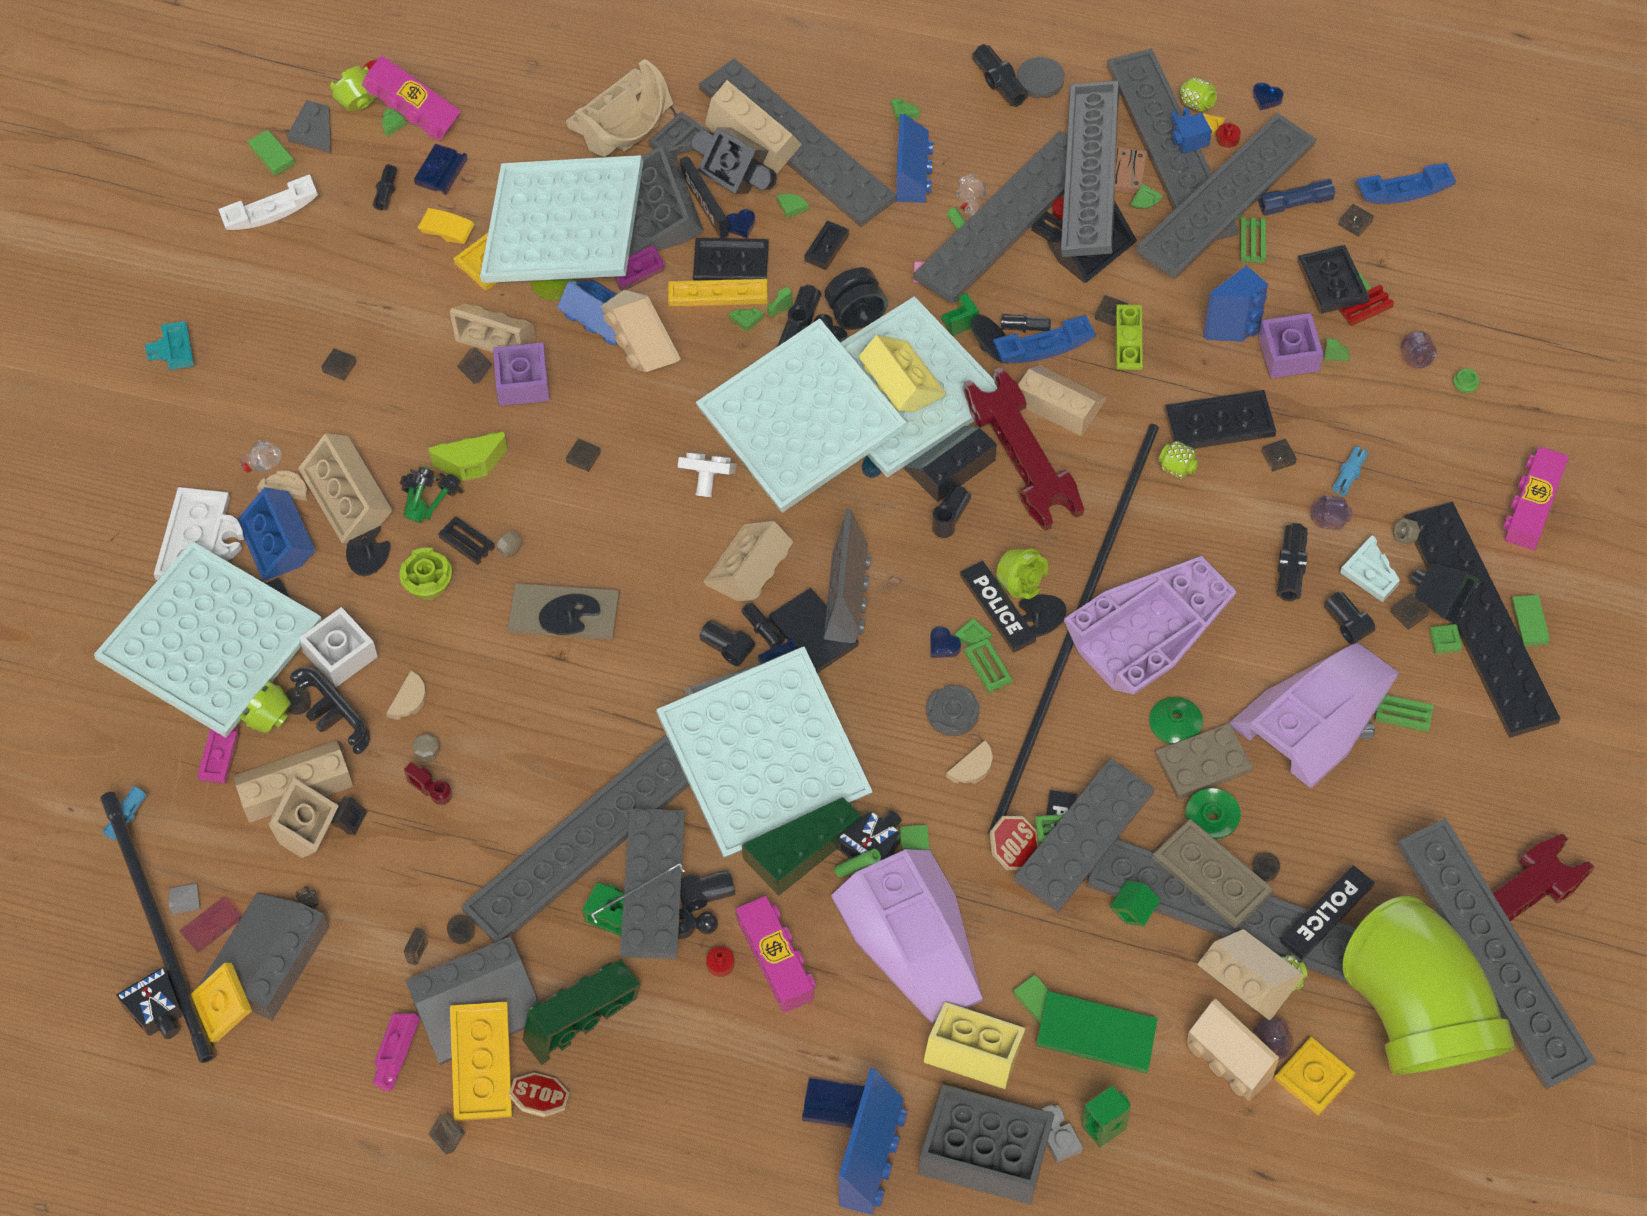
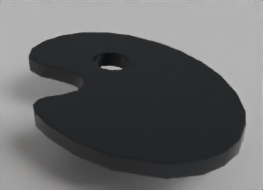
M980 314L974 316L971 320V327L980 344V348L997 361L1007 363L1001 361L997 350L993 347V339L1004 337L1006 334L990 318Z
M381 526L348 541L346 559L350 569L359 576H370L376 573L389 557L390 542H375L377 535L381 531Z
M563 595L551 600L541 609L539 623L545 631L556 635L580 633L585 630V625L579 618L582 616H598L601 612L598 601L588 595ZM576 605L584 606L582 609L575 608Z
M1036 595L1031 599L1025 598L1019 602L1020 609L1026 612V615L1022 616L1026 623L1032 622L1034 624L1030 629L1036 637L1054 631L1063 623L1066 617L1065 603L1053 595Z

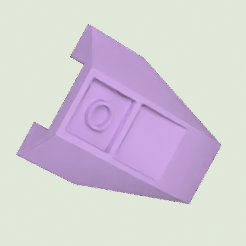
M1200 556L1107 590L1067 616L1064 622L1078 653L1113 690L1134 695L1172 669L1232 600L1237 591Z
M1357 642L1267 689L1230 722V726L1249 741L1257 734L1292 760L1291 773L1312 788L1349 754L1398 677L1399 672Z
M905 849L855 872L831 895L858 946L931 1024L936 1022L944 1002L966 1009L983 1001L956 895L930 850Z

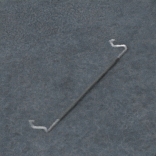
M677 864L676 866L670 868L669 870H666V871L662 872L661 874L655 876L654 878L650 879L649 881H647V882L643 883L642 885L636 887L635 889L629 891L628 893L624 894L623 896H621V897L617 898L616 900L610 902L609 904L603 906V908H601V909H599L598 911L592 913V917H593L594 921L597 922L596 919H595V917H594V914L598 913L599 911H601V910H603V909H606L607 907L613 905L614 903L618 902L619 900H621V899L625 898L626 896L632 894L633 892L639 890L640 888L644 887L645 885H647V884L651 883L652 881L658 879L659 877L665 875L666 873H668L670 870L676 868L677 866L680 865L681 870L684 872V870H683V868H682V865H681V864Z

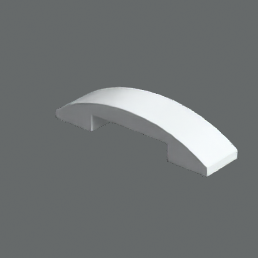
M310 174L288 182L289 189L244 206L242 201H238L220 208L219 212L226 230H241L262 226L298 211L318 195Z

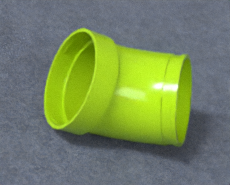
M1400 896L1378 906L1360 923L1346 947L1343 958V973L1347 983L1371 1003L1384 1024L1389 1038V1042L1384 1046L1392 1075L1425 1072L1467 1064L1515 1050L1509 1020L1502 1019L1497 1000L1478 959L1456 930L1437 912L1428 907L1419 898Z

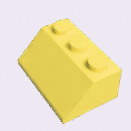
M876 335L858 356L864 364V369L877 381V387L886 393L891 400V405L897 411L915 412L943 398L947 394L907 340Z
M944 1002L928 1039L924 1063L1005 1089L1013 1071L1026 1028Z

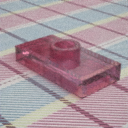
M222 897L182 928L180 933L194 950L199 953L238 923L241 919V914L225 897Z

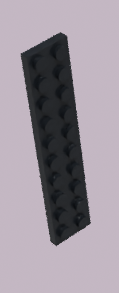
M1453 501L1406 514L1404 516L1405 519L1418 523L1420 532L1414 544L1427 570L1431 564H1437L1466 572L1479 579L1457 622V628L1464 647L1508 737L1511 738L1558 724L1561 718Z

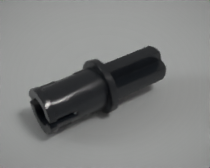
M385 165L381 180L376 183L377 192L372 205L377 210L383 211V209H388L390 196L395 191L393 184L397 174L396 166Z
M1024 313V315L1002 314L1001 318L1002 330H1017L1026 333V330L1049 331L1051 328V319L1048 317L1027 316V313Z
M749 602L741 609L742 614L754 626V632L760 634L772 649L779 647L784 642V636L771 623L770 617L766 618L753 603Z

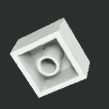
M342 607L299 637L303 653L335 688L378 657L372 639Z

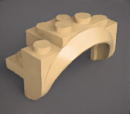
M646 59L638 63L640 70L634 68L586 106L580 107L575 111L574 115L566 120L568 129L584 136L589 151L602 157L611 154L616 148L625 152L659 125L658 121L661 114L673 105L663 75L651 62ZM641 93L639 101H637L635 95Z

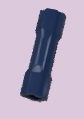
M1327 178L1284 191L1275 190L1261 194V197L1258 199L1259 207L1263 215H1269L1295 206L1334 200L1335 188L1332 180Z

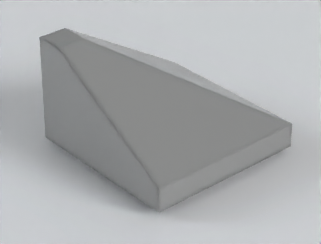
M197 883L169 889V908L173 915L200 910Z

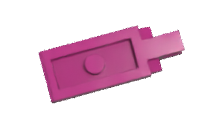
M235 727L226 738L210 729L198 772L200 781L226 784L238 740V728Z
M414 1013L392 1014L374 1062L377 1069L373 1084L382 1091H392L397 1081L396 1075L400 1073L420 1017Z

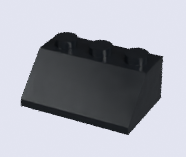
M1114 201L1113 248L1111 254L1062 257V230L1047 243L1057 261L1083 283H1087L1136 243L1137 239Z
M963 426L904 467V470L939 502L945 498L951 486L963 485L996 461L997 443L980 427Z

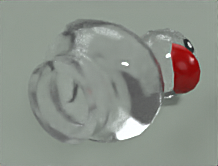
M971 173L957 180L959 187L956 192L958 199L964 201L960 209H963L968 215H974L980 209L979 202L974 198H984L987 192L985 183L977 179L975 173Z
M259 440L253 445L250 454L242 456L240 465L247 473L252 470L267 472L280 463L281 451L271 442Z

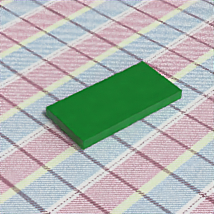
M1047 991L1036 1047L1147 1074L1158 1018Z

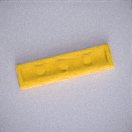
M767 279L668 281L669 306L768 304Z

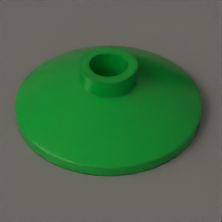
M1167 697L1153 706L1149 716V725L1153 734L1159 740L1172 745L1199 735L1203 726V716L1200 709L1192 701L1183 697ZM1172 715H1180L1181 718L1176 719Z
M1209 788L1195 793L1190 798L1186 807L1187 821L1191 819L1212 838L1220 839L1227 837L1236 830L1240 823L1241 810L1238 802L1231 794L1221 789ZM1214 815L1217 820H1210L1208 816Z

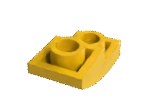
M428 208L418 229L423 234L441 236L446 242L465 244L475 224L461 216Z

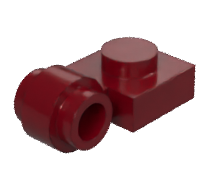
M412 762L404 768L407 782L425 796L429 795L435 804L444 805L451 800L452 790L449 783L441 780L432 782V774L425 767H417Z

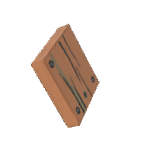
M1117 147L1115 191L1137 192L1143 183L1148 151Z

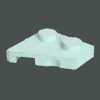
M1371 536L1345 563L1340 573L1381 602H1384L1398 587L1400 580L1395 571L1390 568L1386 555H1382L1377 547L1376 538Z

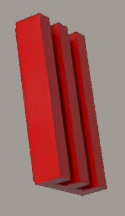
M1382 285L1367 290L1370 296L1368 303L1339 309L1350 326L1393 308L1394 301L1392 299L1389 300V294L1383 292ZM1381 301L1383 302V303H1381V304H1379V305H1376V306L1370 308V306H1372V305H1374V304H1376V303H1378V302H1381ZM1360 310L1363 311V312H1361V313H1359V314H1356V315H1354V316H1352V317L1350 316V315H1352V314H1354V313H1356V312H1358V311H1360Z

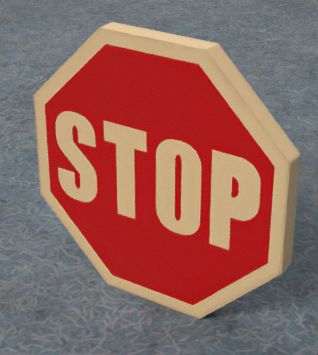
M1002 816L990 831L992 856L1007 871H1019L1039 847L1036 829L1023 816Z
M533 1072L514 1078L509 1097L521 1111L546 1117L565 1111L569 1092L557 1078Z

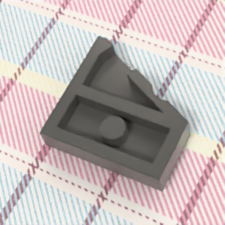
M306 100L287 134L288 142L331 153L329 107Z
M680 112L649 139V146L652 149H656L662 145L676 156L694 150L692 147L694 135L699 131L708 130Z

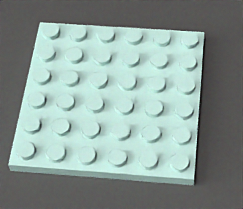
M642 156L501 163L480 274L482 282L626 276L643 169Z
M915 296L841 342V345L877 387V381L864 369V364L858 356L876 335L907 340L947 393L943 398L915 412L897 411L906 421L907 428L867 455L886 477L894 474L963 426H968L974 422L963 392L964 382L971 380L984 392H994L997 390L995 380ZM881 391V393H882V394L886 397V399L890 402L891 400L888 398V396L886 395V393H884V392Z
M818 319L696 402L700 411L782 513L907 428L906 421L821 319Z
M192 541L94 653L95 660L226 738L240 722V714H246L249 711L246 706L260 689L265 691L268 688L265 686V683L268 680L273 682L301 648L299 637L322 620L318 614Z
M801 647L656 709L658 718L723 859L741 852L742 844L841 797L850 804L873 792L805 647Z

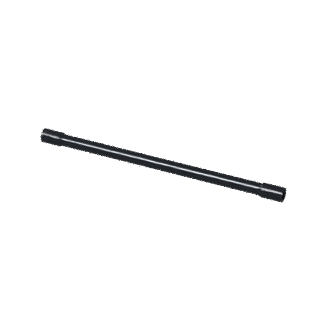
M107 792L100 797L106 816L111 822L189 1029L191 1042L199 1063L209 1062L216 1057L211 1042L199 1018L124 820V813L116 792Z

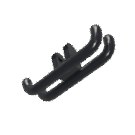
M302 667L290 674V680L296 682L295 689L297 691H303L312 686L317 688L324 696L308 710L306 717L309 721H314L328 712L316 725L319 732H324L344 718L354 729L353 734L348 738V743L353 746L355 754H361L369 745L370 732L360 715L316 669Z

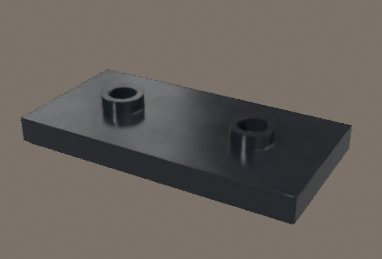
M1265 390L1165 405V413L1173 442L1179 441L1193 449L1276 436L1277 431Z

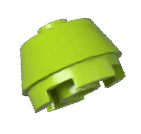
M359 66L352 67L341 73L343 76L341 80L337 83L332 81L330 84L332 97L348 111L364 109L377 97L368 93L361 86L369 71L367 66L363 70Z
M432 548L416 549L411 552L412 555L404 563L402 562L399 574L400 581L403 587L415 597L421 600L436 599L444 593L452 576L451 564L445 556L434 552Z
M1011 549L1002 556L997 567L998 582L1014 598L1031 599L1035 597L1041 590V588H1038V585L1041 582L1042 576L1048 575L1047 559L1041 557L1040 553L1035 549Z
M270 680L265 683L268 689L265 692L260 689L246 706L249 709V713L247 715L242 713L239 716L246 724L245 727L268 734L274 726L279 728L288 717L285 712L291 705L290 700L280 685L276 686Z

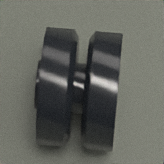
M852 268L842 272L833 278L824 291L825 299L833 310L835 319L842 328L847 330L868 326L879 319L888 307L887 297L880 288L874 273L868 268Z

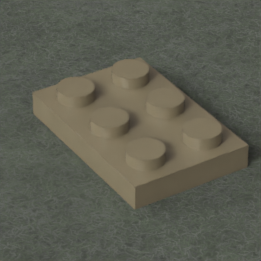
M1230 724L1156 750L1155 757L1178 800L1191 796L1203 789H1209L1252 773L1253 770Z

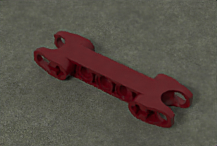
M1001 367L994 370L995 374L993 377L997 390L994 392L981 391L971 380L964 382L963 392L975 423L978 427L988 424L992 426L1026 485L1019 489V496L1028 514L1044 531L1052 529L1053 520L1049 508L1053 505L1065 506L1076 518L1082 516L1084 506L1072 475L1066 469L1058 473L1054 471L1020 413L1021 410L1027 408V403L1018 384Z
M1564 834L1540 842L1526 852L1519 861L1525 870L1493 892L1494 897L1510 922L1547 895L1557 904L1561 903L1571 896L1592 873L1594 866L1589 861L1575 867L1566 866L1560 862L1557 854L1566 846L1568 840Z

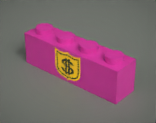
M383 55L379 57L368 71L361 85L368 93L383 100L389 108L397 110L410 123L418 125L430 137L436 138L440 142L456 122L461 112Z
M1540 446L1536 455L1530 454L1525 468L1530 470L1528 476L1523 474L1518 489L1523 490L1521 496L1515 495L1511 506L1515 513L1513 516H1507L1503 530L1508 531L1505 541L1535 551L1564 472L1568 455Z
M764 896L736 908L737 922L782 1012H788L813 1001V989L816 988L815 981L811 973H805L802 967L804 960L798 949L793 950L790 944L793 941L787 926H781L778 920L781 919L776 904H770L767 896Z

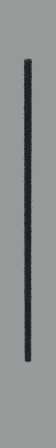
M1150 424L1076 610L1090 602L1159 430V427L1155 424ZM1067 631L988 830L989 835L1002 816L1007 815L1073 648L1074 642L1069 631Z

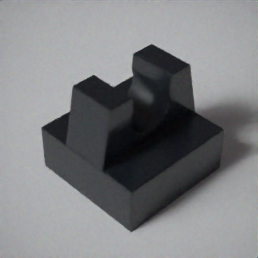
M343 797L341 802L337 803L338 808L331 824L342 829L347 834L355 835L367 812L352 797Z

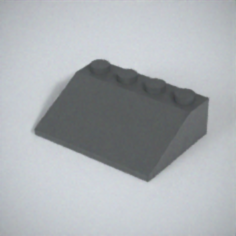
M662 145L642 157L643 169L629 257L652 245L659 251L683 244L704 231L677 158Z
M846 509L832 553L824 639L855 643L857 636L862 635L864 631L865 619H861V613H865L867 598L863 597V591H867L869 576H865V570H869L871 555L867 554L868 543L852 509Z
M256 893L200 985L224 963H232L252 1012L273 1021L329 929L324 913L298 902Z
M511 936L405 980L412 1001L440 1065L452 1060L451 1005L507 1002L510 1036L525 1029L528 1010L538 1002Z
M943 1084L921 1152L918 1174L1031 1205L1055 1114Z

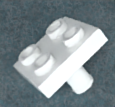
M693 452L687 453L686 457H679L678 468L693 469L699 472L695 494L698 496L712 497L714 474H736L737 463H730L731 458L712 456V460L705 459L706 454Z

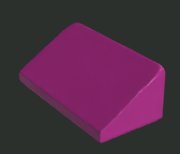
M654 245L628 258L626 276H614L620 291L627 290L663 272L665 264Z

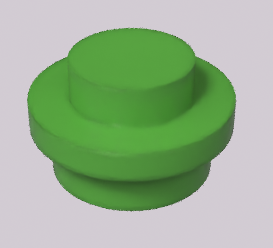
M1465 368L1455 374L1453 383L1459 391L1471 393L1478 388L1479 377L1474 370Z

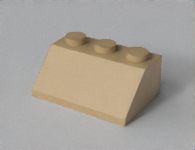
M623 290L601 306L605 313L603 315L604 320L613 328L616 334L615 340L624 349L627 355L626 361L631 368L648 372L681 360L647 295Z
M462 304L450 310L455 341L493 352V347L532 344L536 339L534 325L526 320H517L503 313H494L480 306Z
M1041 365L1028 369L1018 384L1025 396L1027 410L1080 436L1084 434L1107 398Z
M775 521L744 524L708 574L704 583L706 586L736 601L754 600L761 594V588L765 582L774 575L775 568L779 562L788 555V549L794 541Z
M1244 929L1215 941L1197 964L1268 1020L1272 1019L1304 977L1303 973Z
M1217 999L1210 1003L1188 1034L1187 1044L1190 1051L1195 1056L1205 1059L1209 1063L1212 1072L1219 1077L1223 1076L1238 1096H1244L1250 1101L1273 1079L1279 1057Z

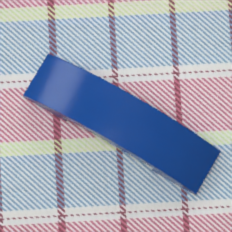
M1447 163L1425 166L1422 173L1385 180H1382L1380 175L1358 178L1356 181L1365 201L1382 204L1407 202L1440 192L1456 182Z
M1084 315L1063 321L1062 327L1022 338H1019L1016 333L993 339V344L1002 362L1024 363L1047 359L1068 352L1095 338L1096 334L1087 316Z

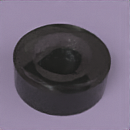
M294 687L285 693L291 702L287 709L289 713L301 715L311 707L310 694L306 689Z
M1260 853L1253 860L1252 871L1265 882L1272 881L1279 874L1280 861L1271 853Z
M456 915L449 920L447 933L450 940L454 943L465 944L475 936V925L469 916Z

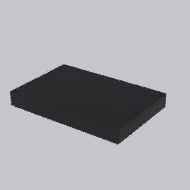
M696 238L693 281L767 279L769 239Z
M1346 245L1298 256V264L1321 314L1369 302L1370 296Z
M810 587L769 614V617L772 620L771 623L795 650L805 647L818 674L858 647L859 641L856 639L855 643L824 639L827 605Z

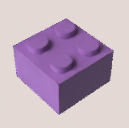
M1311 313L1262 320L1259 341L1270 378L1320 371L1323 351Z
M543 342L493 347L499 406L550 401Z

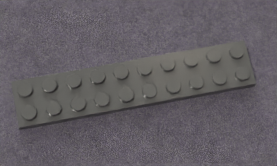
M1153 49L1107 60L1109 72L1113 80L1119 82V93L1175 210L1212 175L1210 168L1200 149L1182 153L1179 146L1175 145L1172 140V131H1174L1175 126L1171 121L1172 111H1175L1180 117H1183V112ZM1234 222L1217 240L1237 235L1238 227Z
M735 58L699 83V90L711 99L728 80L788 130L802 145L786 164L860 227L896 202V194Z
M1118 81L1071 85L1061 243L1062 257L1112 253L1119 109Z
M1277 113L1137 245L1136 252L1176 279L1261 197V194L1270 189L1315 145L1317 139Z
M1060 130L914 272V280L954 304L958 297L963 295L1053 205L1054 201L1064 194L1068 135Z
M667 735L461 906L462 911L494 943L510 936L512 937L628 838L630 808L663 809L690 786Z
M1445 818L1400 840L1397 846L1438 913L1456 930L1478 959L1489 980L1502 1018L1509 1020L1513 1036L1546 1090L1597 1063L1447 819Z
M1118 839L1092 870L1087 887L1117 897L1127 881L1145 883L1160 899L1154 912L1221 937H1227L1244 929L1280 957L1291 954L1296 957L1298 962L1303 961L1306 969L1348 984L1343 973V958L1349 940L1357 929L1356 927L1339 922L1301 960L1280 942L1282 937L1309 911L1307 909L1269 896L1235 929L1152 859L1153 852Z

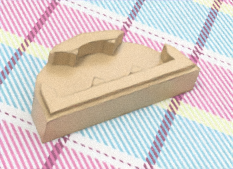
M276 471V474L266 479L263 478L257 486L258 492H261L265 487L289 491L293 499L304 501L308 499V490L305 482L298 474L291 471Z
M410 671L386 713L387 718L399 720L401 717L418 713L424 706L426 699L425 685L420 676L413 671Z
M986 741L982 742L946 773V778L954 783L972 782V784L983 780L991 771L993 761L991 747Z

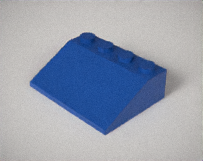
M870 1068L838 1176L839 1206L869 1215L874 1214L876 1206L881 1207L885 1190L881 1189L883 1179L889 1180L893 1163L889 1162L891 1152L896 1153L898 1150L900 1136L896 1134L899 1126L904 1127L908 1110L904 1109V1098L876 1069Z

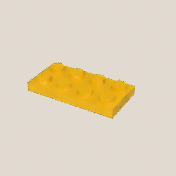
M508 1003L451 1005L454 1121L513 1118L512 1099L509 1097L511 1065Z

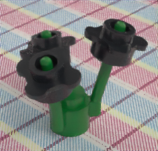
M419 466L418 471L410 469V472L414 474L401 476L400 480L401 490L408 493L403 516L420 524L423 523L424 518L430 520L432 512L446 494L454 497L457 492L460 494L464 492L459 487L460 480L450 473L447 476L439 473L440 480L433 476L434 471L429 469L428 466ZM434 480L439 481L437 486L442 491L430 507L426 508L428 503L420 499L422 491L425 489V486L432 487Z

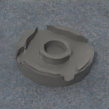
M1036 57L1022 63L1018 69L1017 80L1026 89L1028 96L1037 99L1044 96L1050 98L1058 94L1063 88L1065 74L1063 68L1056 61L1050 58Z
M955 685L945 686L944 689L933 692L928 699L926 708L929 724L935 731L946 736L964 735L972 730L978 722L980 706L975 699V695L970 690Z

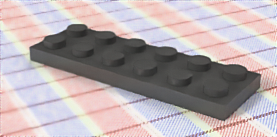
M1110 758L1014 876L1013 881L1059 913L1151 798L1155 789Z
M630 808L624 894L677 864L682 865L685 810ZM680 865L624 898L620 957L677 959L682 875Z

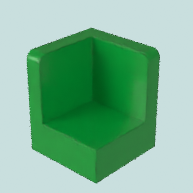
M968 293L958 297V308L943 314L941 320L949 333L955 336L972 328L971 320L979 314V310Z
M1127 881L1110 908L1126 925L1144 927L1158 906L1160 899L1145 883Z

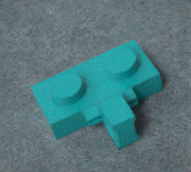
M185 321L161 325L163 338L158 339L157 342L145 344L148 361L167 360L169 370L194 366Z

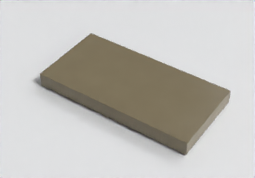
M515 583L508 632L613 640L619 590ZM568 594H584L598 601L601 610L598 616H582L579 618L585 625V630L580 633L556 635L545 631L539 623L541 609L557 597ZM582 605L575 606L576 609H582L584 607Z
M1191 819L1176 831L1152 857V859L1235 929L1274 890Z

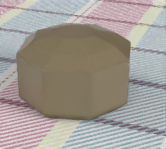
M1402 518L1396 523L1393 533L1397 542L1411 545L1418 539L1420 529L1416 521Z
M515 531L507 532L496 544L497 551L503 557H511L519 551L522 539Z
M430 734L417 736L412 744L415 757L423 762L434 760L440 752L436 737Z

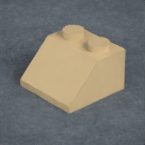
M293 777L268 825L280 845L299 857L304 858L317 851L338 805Z

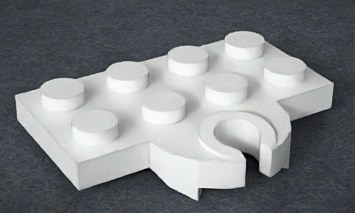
M178 487L154 571L155 580L160 579L192 541L226 561L234 558L241 551L242 547L239 542L224 543L230 537L244 540V534L238 520L231 515H226L230 500L228 492Z

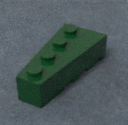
M841 797L742 844L743 860L780 896L836 851L837 837L858 821L861 815Z
M621 959L613 964H605L592 976H584L574 986L566 990L560 989L543 1003L537 1002L532 1005L528 1010L522 1041L539 1063L543 1065L550 1060L548 1054L559 1047L563 1051L571 1045L570 1041L576 1034L582 1031L586 1035L594 1029L602 1016L605 1019H609L636 1000L640 988L639 981Z

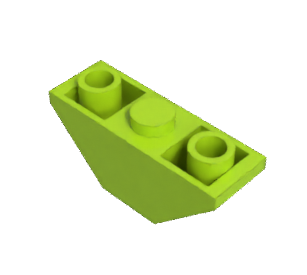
M1117 305L1115 364L1117 369H1143L1142 305Z
M504 432L489 433L481 437L465 438L461 441L448 444L441 443L429 447L432 466L456 476L461 481L487 476L507 451Z

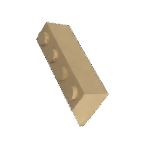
M728 80L711 98L705 126L713 133H715L717 127H731L768 149L769 152L763 164L774 170L776 174L802 145L788 130Z
M325 433L298 468L343 544L381 526L393 511L348 436Z
M337 740L233 776L249 823L274 814L293 777L324 797L353 787Z

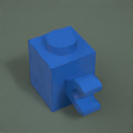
M1185 107L1183 109V117H1180L1175 111H1172L1171 121L1175 125L1174 131H1172V140L1175 145L1179 146L1182 153L1210 145L1212 130L1203 113L1190 116L1189 109Z

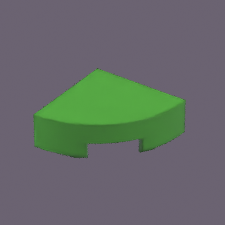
M891 99V107L897 122H900V114H905L911 119L920 117V111L916 105L904 102L903 99Z
M388 107L384 111L382 128L385 135L389 137L404 127L406 121L396 110Z
M1141 184L1129 206L1136 209H1146L1158 203L1163 195Z
M777 195V202L786 218L809 210L808 203L797 195Z
M788 287L781 289L777 293L778 297L773 303L769 302L767 313L771 318L792 307V292Z
M752 308V310L736 309L729 313V319L746 332L764 318V312L756 308Z
M1327 338L1324 360L1349 361V349L1346 346L1340 345L1338 340Z
M974 618L954 634V639L966 645H973L987 638L989 641L992 639V634Z

